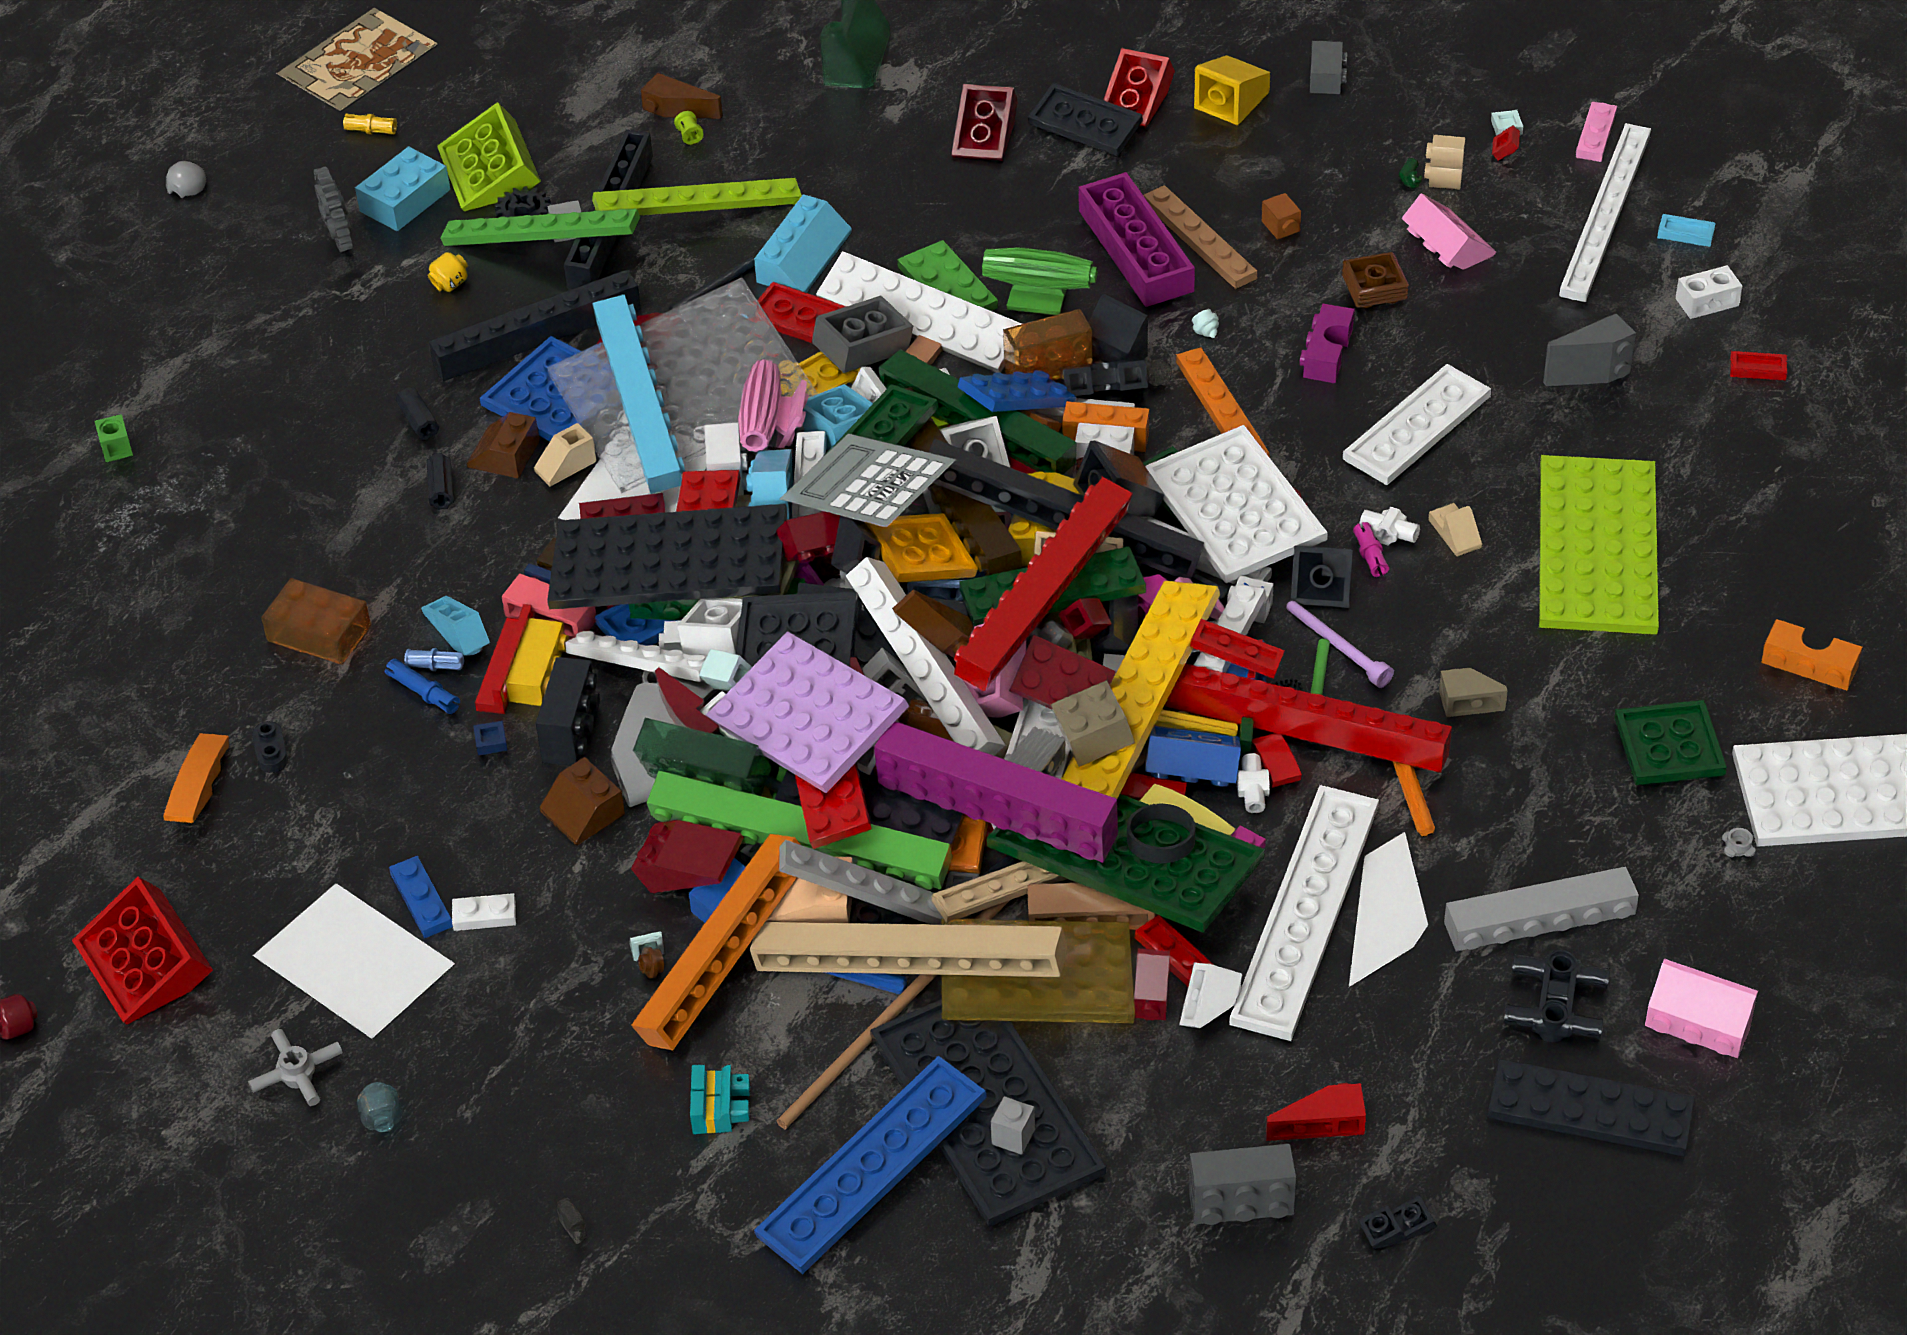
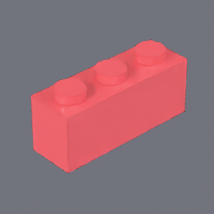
M519 574L502 595L506 617L518 619L523 604L532 605L534 619L563 622L565 635H568L569 639L575 638L579 632L589 631L596 622L595 606L549 610L547 603L549 584L537 578Z

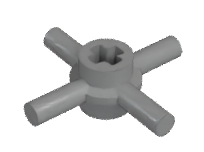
M282 1029L275 1030L271 1037L280 1051L276 1069L248 1081L252 1092H257L279 1081H283L291 1088H300L309 1106L319 1103L320 1098L311 1083L315 1065L342 1054L339 1043L335 1042L309 1054L302 1047L291 1046Z

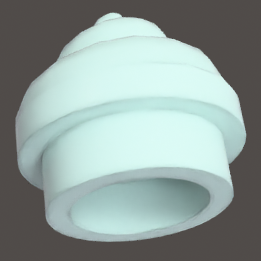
M1206 309L1195 315L1192 319L1194 331L1199 335L1215 338L1219 326L1217 314L1212 313L1210 309Z

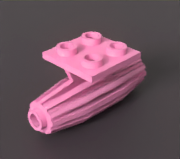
M762 359V361H756L743 386L738 416L740 443H742L743 448H747L750 452L763 451L765 447L767 448L775 429L778 431L776 447H789L794 439L796 426L800 428L806 416V412L803 409L809 397V394L805 393L807 381L801 380L792 397L781 396L779 368L771 360Z

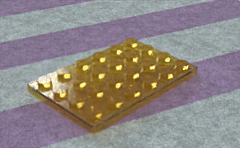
M941 919V925L1062 927L1068 948L1060 977L941 975L942 1019L1134 1023L1135 1009L1129 922L953 919L946 923L944 919Z

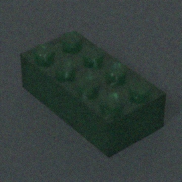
M646 717L633 748V752L639 759L640 764L643 765L647 774L656 779L658 771H663L758 796L762 795L771 770V766L756 744Z

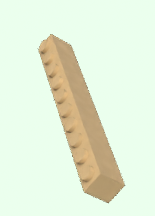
M765 922L753 938L750 952L757 971L1060 977L1068 948L1062 927Z

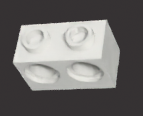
M1727 265L1678 278L1675 299L1688 317L1692 319L1739 306L1742 284Z

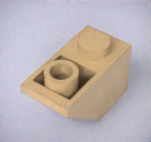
M578 423L555 434L534 467L535 472L549 486H552L595 463L596 455L593 437Z

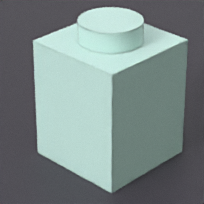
M710 649L706 660L702 664L699 676L713 689L729 692L752 667L740 655Z

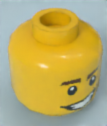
M445 252L430 264L428 278L439 291L451 292L466 281L468 277L466 271L468 264L461 255L455 256L452 253Z

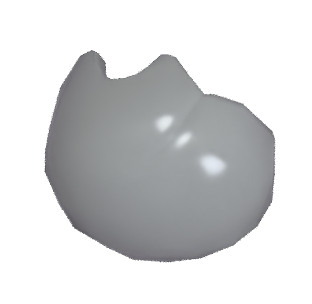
M189 161L177 162L169 168L166 176L168 193L171 194L174 191L181 198L198 194L206 184L204 170Z

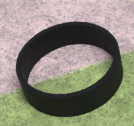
M1159 803L1141 807L1129 817L1127 822L1128 847L1134 855L1148 862L1170 863L1186 857L1194 848L1195 821L1186 810L1175 805ZM1151 820H1170L1184 826L1190 835L1179 844L1169 847H1154L1137 840L1132 832L1139 825Z

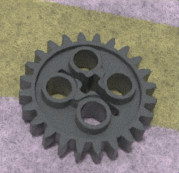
M327 167L315 169L314 178L317 184L314 185L319 201L318 208L322 219L329 229L331 238L335 240L339 251L352 249L353 245L350 237L352 229L347 217L348 209L340 190H338L335 180H332Z

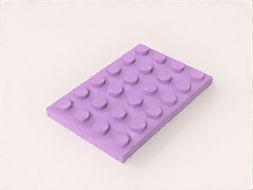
M786 632L706 716L731 736L827 793L901 716L909 705L905 698L793 634Z

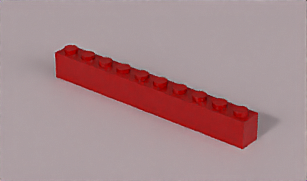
M1104 477L1100 479L1096 486H1089L1084 495L1083 502H1077L1074 505L1070 518L1061 521L1054 538L1049 536L1045 541L1042 553L1040 555L1035 554L1028 564V570L1025 573L1020 572L1014 581L1013 589L1011 591L1006 590L999 600V606L996 609L991 608L984 619V625L982 627L977 626L973 630L967 646L963 644L960 646L954 657V661L957 662L954 675L984 692L988 689L1127 513L1132 492Z
M1186 663L1164 705L1165 707L1236 724H1241L1242 717L1252 718V721H1254L1253 728L1440 773L1449 756L1452 726Z

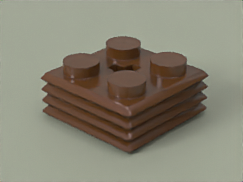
M1393 252L1343 261L1342 276L1356 307L1370 308L1376 304H1393L1408 298L1409 284Z

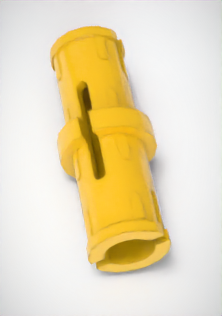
M346 113L343 126L345 130L364 131L366 134L371 135L373 132L395 135L397 120L396 118L375 117L374 114H367L365 116Z

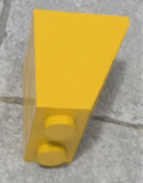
M1228 55L1195 67L1194 108L1239 125L1270 91L1269 71Z

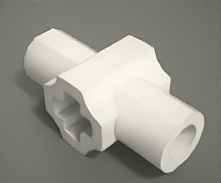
M1393 507L1384 510L1382 514L1364 510L1360 519V527L1364 529L1362 522L1370 523L1374 536L1380 543L1385 545L1396 542L1397 539L1415 543L1420 532L1419 524L1406 521L1407 517L1401 513L1400 509Z
M1246 754L1241 758L1242 770H1238L1237 773L1238 796L1245 798L1246 811L1260 813L1265 809V796H1269L1268 769H1262L1261 757L1258 754Z

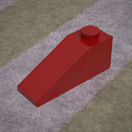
M1361 1083L1328 1085L1267 1116L1266 1141L1364 1135L1366 1112Z

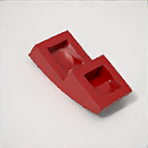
M1274 733L1252 739L1254 753L1261 757L1262 767L1269 771V781L1272 788L1301 780L1302 774L1299 766L1281 734Z

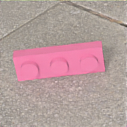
M1591 102L1576 149V158L1602 161L1616 116L1617 106Z

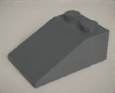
M1614 314L1548 342L1543 383L1546 386L1609 383L1630 374L1636 332L1619 315Z

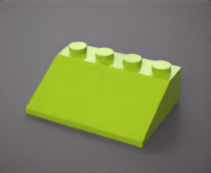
M498 102L437 146L443 163L447 166V172L460 206L464 211L498 203V197L505 198L504 192L512 193L513 188L522 191L524 186L531 190L541 182L515 119Z

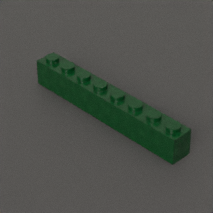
M900 349L879 367L880 381L886 389L891 384L904 389L911 387L916 393L937 399L939 409L933 416L951 426L997 416L1006 454L1038 472H1055L1063 475L1076 463L1077 442L1017 410L990 411L957 387L959 379L946 374L937 367L927 364L914 355H910Z

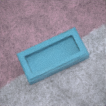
M1663 214L1657 238L1710 247L1716 223Z

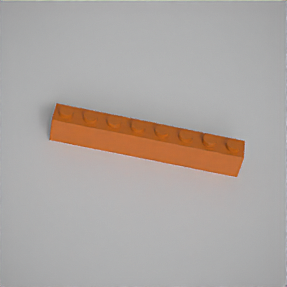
M770 834L631 1024L647 1045L674 1050L797 877L779 871V847L785 840L801 845L795 837Z

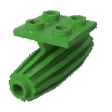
M1020 247L986 249L982 264L983 276L1013 284L1007 303V310L1059 316L1066 290L1090 288L1091 283H1096L1098 271L1097 267H1093V261L1062 252Z

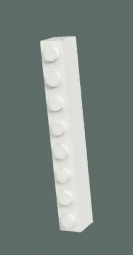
M869 557L862 560L846 575L847 579L858 593L860 599L953 741L981 752L995 755L1006 745L963 680L954 675L955 668L946 654L938 650L894 613L892 608L906 594L885 562Z

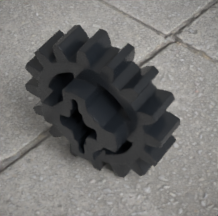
M524 186L522 191L513 188L512 193L504 192L505 198L498 197V204H495L496 218L548 214L547 206L551 205L550 197H546L545 191L538 193L537 188H533L531 191L528 190L527 186Z

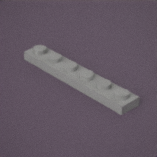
M785 840L779 847L780 872L931 925L948 924L931 901L934 892Z

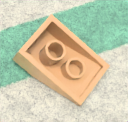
M836 857L853 863L852 857ZM796 878L765 922L850 923L852 897Z

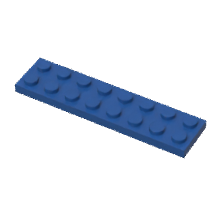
M938 1056L754 1229L756 1237L803 1274L987 1098L986 1091Z

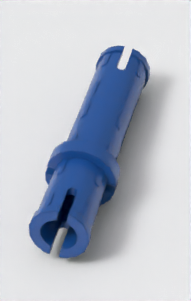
M395 658L386 665L387 668L393 670L385 669L386 675L422 696L426 703L435 704L448 714H452L458 709L459 705L452 701L458 704L460 699L443 689L439 682L428 680Z

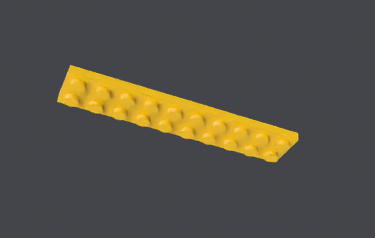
M1174 581L1163 582L1110 685L1127 718L1135 743L1080 767L1073 756L1062 780L1116 799L1118 798L1193 650L1189 646L1200 619L1208 620L1220 596L1218 586Z

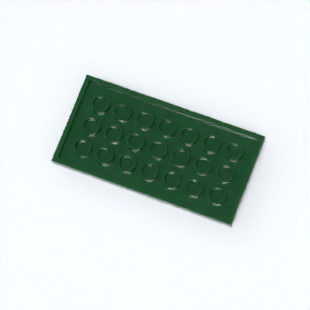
M1119 794L1117 798L1118 836L1103 863L1094 859H1085L1079 854L1066 849H1056L1051 844L1037 839H1028L1022 834L1009 829L1004 830L996 827L987 837V847L1203 933L1262 862L1265 850L1195 822V845L1186 857L1170 863L1145 861L1134 855L1128 847L1127 822L1136 810L1149 804L1123 794ZM1151 820L1139 825L1132 832L1137 840L1154 847L1173 846L1181 843L1190 835L1184 826L1170 820Z

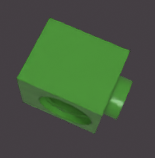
M122 414L94 421L106 462L133 456Z

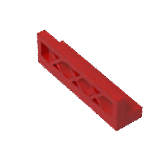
M523 604L518 619L506 618L475 701L476 711L505 714L509 704L506 680L529 618L534 619L532 605Z

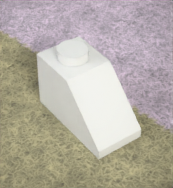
M1194 963L1179 1025L1201 1028L1234 1006L1236 998L1241 992L1240 982L1242 974L1212 964Z

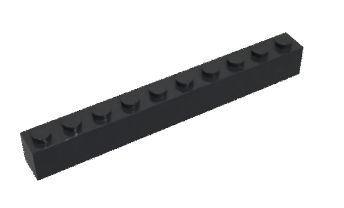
M934 439L928 453L956 459L933 482L934 484L1048 528L1057 530L1063 519L1068 520L1070 518L1074 505L1077 502H1083V495L940 440ZM1130 513L1124 515L1108 536L1111 538H1123V547H1130L1135 561L1178 578L1183 577L1190 580L1205 543Z

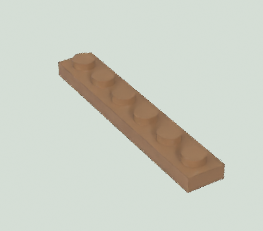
M1165 185L1143 195L1157 216L1235 289L1257 279V270Z

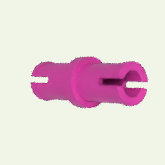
M1362 522L1365 529L1364 532L1360 524H1357L1353 532L1359 542V552L1362 558L1366 559L1372 576L1380 577L1378 567L1382 575H1385L1389 571V566L1382 554L1383 547L1380 541L1376 540L1370 523Z

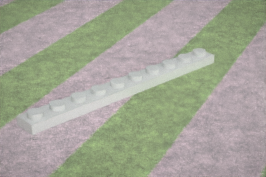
M1625 124L1560 287V297L1586 302L1650 138L1651 128Z

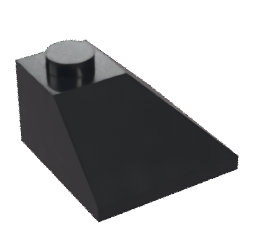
M1294 546L1291 601L1304 605L1349 607L1353 549Z

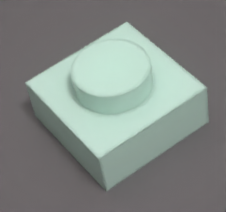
M1517 110L1492 113L1491 122L1496 136L1512 125L1520 131V135L1523 133V124Z

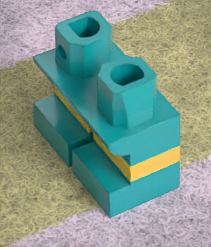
M692 1065L690 1118L693 1134L732 1132V1123L749 1121V1100H733V1096H750L749 1074H732L731 1065L724 1066L722 1071H706L705 1065Z

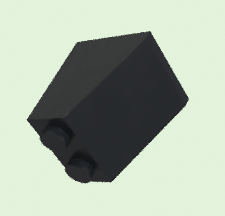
M1096 440L1090 441L1073 482L1079 494L1084 496L1090 485L1096 486L1100 479L1104 477L1133 493L1127 513L1137 517L1156 516L1165 494L1140 458Z

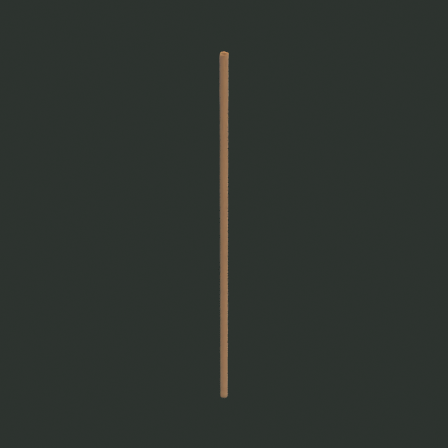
M1179 710L1180 713L1189 714L1186 711ZM1147 744L1143 747L1131 773H1135L1145 763ZM1009 901L984 909L969 925H987ZM920 974L777 1119L778 1125L783 1129H787L872 1042L870 1030L892 1021L937 975Z

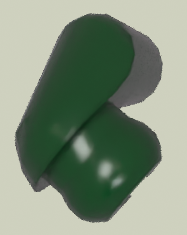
M1409 158L1399 172V178L1405 186L1412 189L1417 188L1422 182V176L1416 175L1419 162L1415 158Z

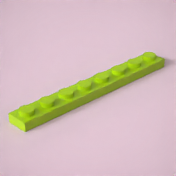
M796 178L593 192L592 201L596 211L637 209L639 215L796 204L802 195Z

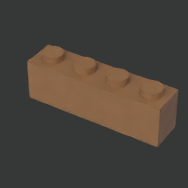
M1077 882L1027 885L1029 926L1062 927L1063 932L1138 929L1154 918V913Z

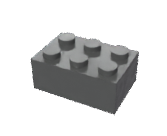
M877 296L817 316L812 343L843 373L861 368V366L864 367L890 358L900 349L906 351L910 345L914 326L885 298Z
M1290 1144L1190 1153L1189 1195L1194 1225H1214L1219 1222L1236 1220L1245 1222L1256 1218H1282L1287 1215H1294L1296 1174Z

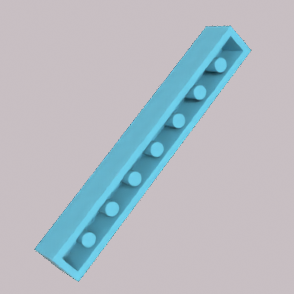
M625 295L594 302L593 308L596 322L649 492L652 494L681 486V474L686 472L682 457L676 458L675 451L679 450L675 435L669 436L668 429H671L668 413H662L660 408L664 407L663 397L660 390L655 391L654 385H657V379L654 369L648 370L647 364L651 363L647 347L641 348L640 342L644 341L640 325L634 326L633 323L634 320H637L633 304H627Z

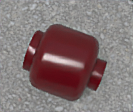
M20 994L1 998L0 1037L9 1040L30 1032L34 1026V1019L37 1018L35 1004L32 1001H27Z

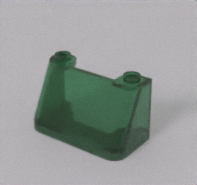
M841 0L842 21H833L824 26L820 36L824 85L868 88L876 82L890 36V24L875 0Z

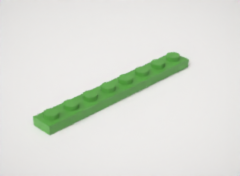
M618 209L453 220L448 222L441 236V241L444 246L628 235L633 234L640 215L637 209Z

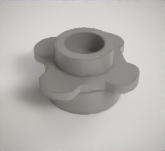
M1734 828L1723 834L1722 840L1726 843L1724 853L1727 856L1745 855L1751 857L1755 854V848L1752 846L1753 835L1748 830Z

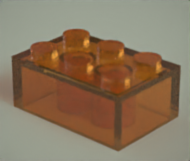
M1081 309L1003 329L1004 370L1006 374H1013L1014 372L1033 373L1038 370L1049 374L1050 379L1056 380L1060 379L1059 367L1091 364L1092 329Z
M290 578L261 617L267 641L342 665L371 626L366 601Z

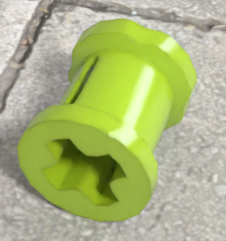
M683 111L674 119L676 129L682 133L683 142L689 145L698 143L704 136L702 127L696 123L697 118L691 111Z

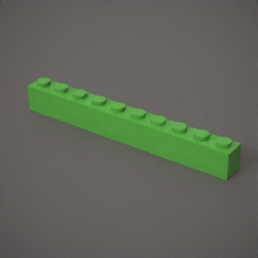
M658 771L646 802L651 816L661 822L681 820L741 833L744 837L742 842L751 845L756 843L763 844L770 834L795 837L802 846L813 849L809 842L801 806ZM871 824V830L814 849L833 857H852L853 864L900 881L913 882L918 887L928 890L932 889V887L942 889L953 857L950 844L873 824Z

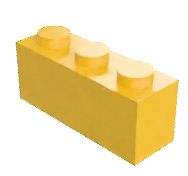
M529 618L506 680L509 702L541 706L555 658L561 657L562 652H566L565 642L569 640V636L565 635L563 622Z

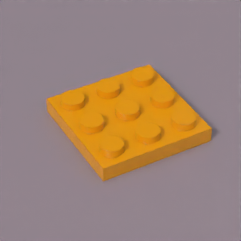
M944 513L898 516L887 527L865 522L881 543L880 556L897 582L960 579L976 576L978 567Z

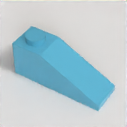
M444 596L421 607L424 615L455 651L461 652L464 656L477 654L482 650L483 646L490 643L479 613L464 604Z

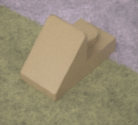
M1455 503L1429 512V521L1456 557L1482 548L1481 538L1470 506L1459 509Z

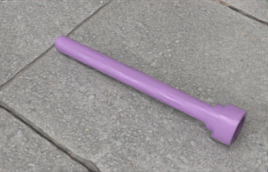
M1288 602L1287 610L1324 639L1329 640L1333 646L1366 670L1369 681L1375 686L1382 688L1391 681L1394 670L1385 662H1373L1297 602Z

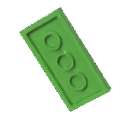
M943 240L897 259L898 268L910 279L989 311L998 308V300Z

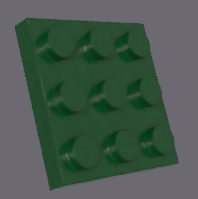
M1704 700L1615 710L1614 718L1635 785L1726 775L1727 766Z

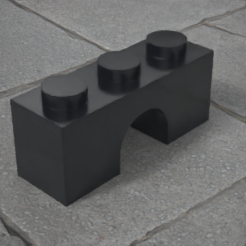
M1142 358L1059 367L1061 384L1065 385L1067 390L1075 396L1093 394V392L1105 390L1123 391L1148 388L1146 363Z

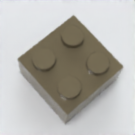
M1107 680L1051 704L1059 728L1079 767L1135 743L1127 718Z

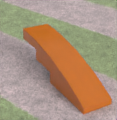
M203 733L198 735L181 766L163 815L164 821L194 823L212 796V783L221 771L220 759L229 747V736Z

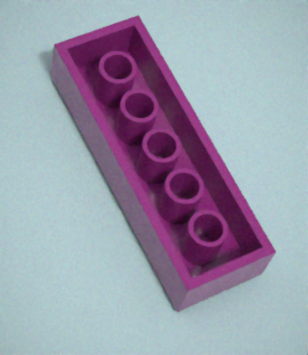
M1127 172L1079 187V212L1145 307L1194 292L1195 267Z

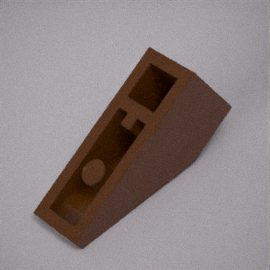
M657 73L641 89L643 110L662 117L676 118L683 111L693 112L696 118L720 119L723 116L720 95Z
M912 590L892 608L896 615L938 650L953 658L962 644L967 646L974 630L968 616L916 590Z

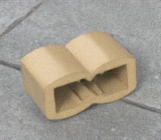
M1434 135L1433 143H1427L1426 158L1431 159V163H1426L1424 178L1429 179V187L1460 190L1465 137Z

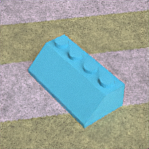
M803 194L754 258L757 283L769 286L772 282L807 293L851 234L852 228L827 201Z

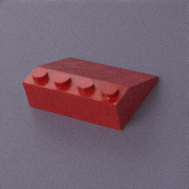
M137 877L72 939L125 1024H129L191 992L213 971L161 889L140 877Z

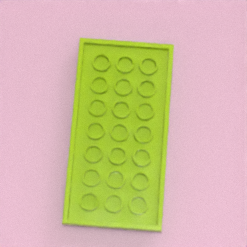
M1541 455L1539 628L1657 634L1659 621L1655 461Z

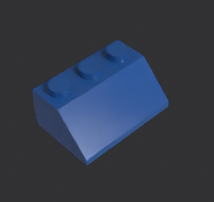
M1154 726L1147 740L1145 772H1151L1150 776L1155 778L1167 779L1169 775L1181 776V780L1196 783L1199 779L1211 780V784L1216 786H1229V783H1236L1241 751L1239 737Z

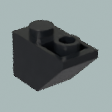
M840 515L831 565L848 574L866 557L878 560L881 543L863 521Z

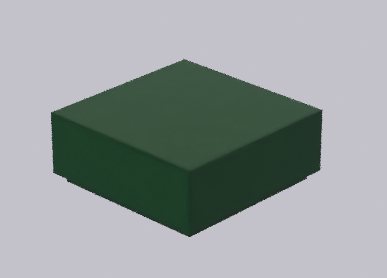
M1242 717L1238 734L1241 745L1239 760L1244 755L1250 754L1254 723L1252 718Z

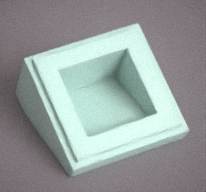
M661 931L630 938V947L634 961L638 960L644 947L658 948L662 955L665 954Z

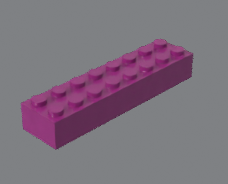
M894 722L880 736L874 747L878 783L890 790L896 789L908 793L916 799H925L938 804L944 809L956 810L972 819L987 821L1000 829H1009L1022 834L1028 839H1037L1051 844L1056 849H1066L1079 854L1085 859H1094L1102 863L1118 836L1117 799L898 722Z

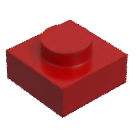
M1514 125L1493 138L1492 155L1497 160L1513 154L1519 148L1520 131Z

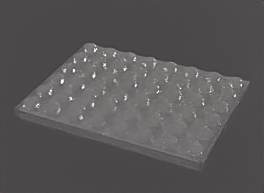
M742 277L640 324L644 339L643 342H640L641 348L647 347L651 362L647 364L648 370L654 369L657 379V385H654L655 391H661L664 407L660 408L662 413H668L671 423V429H668L669 436L675 435L679 450L675 451L676 458L682 457L684 464L706 454L705 425L738 422L743 386L756 361L766 359L778 365L781 396L792 397L801 380L807 381L805 393L809 394V397L818 394ZM603 342L547 367L549 376L577 422L593 437L595 451L620 492L624 493L645 483L644 472Z

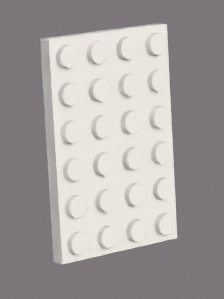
M1244 425L1145 466L1164 492V501L1190 536L1205 542L1202 552L1225 583L1294 555V546H1315L1327 540L1325 528Z
M1907 734L1733 746L1732 755L1757 847L1907 837Z

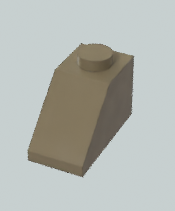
M1472 668L1441 671L1439 693L1446 717L1505 711L1508 691L1505 685Z

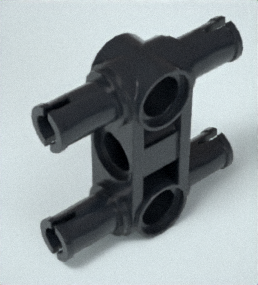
M1557 950L1547 956L1543 955V959L1514 953L1511 974L1540 977V981H1543L1539 1006H1536L1534 1009L1506 1004L1504 1024L1533 1028L1532 1031L1538 1033L1543 1040L1548 1042H1559L1564 1038L1571 1037V1034L1601 1039L1603 1018L1598 1019L1574 1015L1575 1012L1572 1011L1575 986H1578V984L1599 986L1607 989L1610 968L1581 965L1582 961H1579L1572 953L1565 950Z

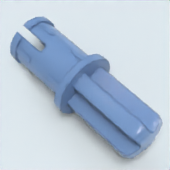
M432 648L431 651L407 649L404 661L405 665L409 668H430L431 671H436L437 669L460 670L464 665V656L461 652L438 651L437 648Z

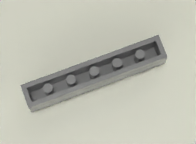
M1625 866L1446 903L1444 924L1455 951L1472 950L1489 944L1506 943L1509 940L1535 937L1543 933L1557 930L1564 931L1572 927L1587 924L1594 925L1601 921L1616 918L1623 919L1630 915H1635L1639 894Z

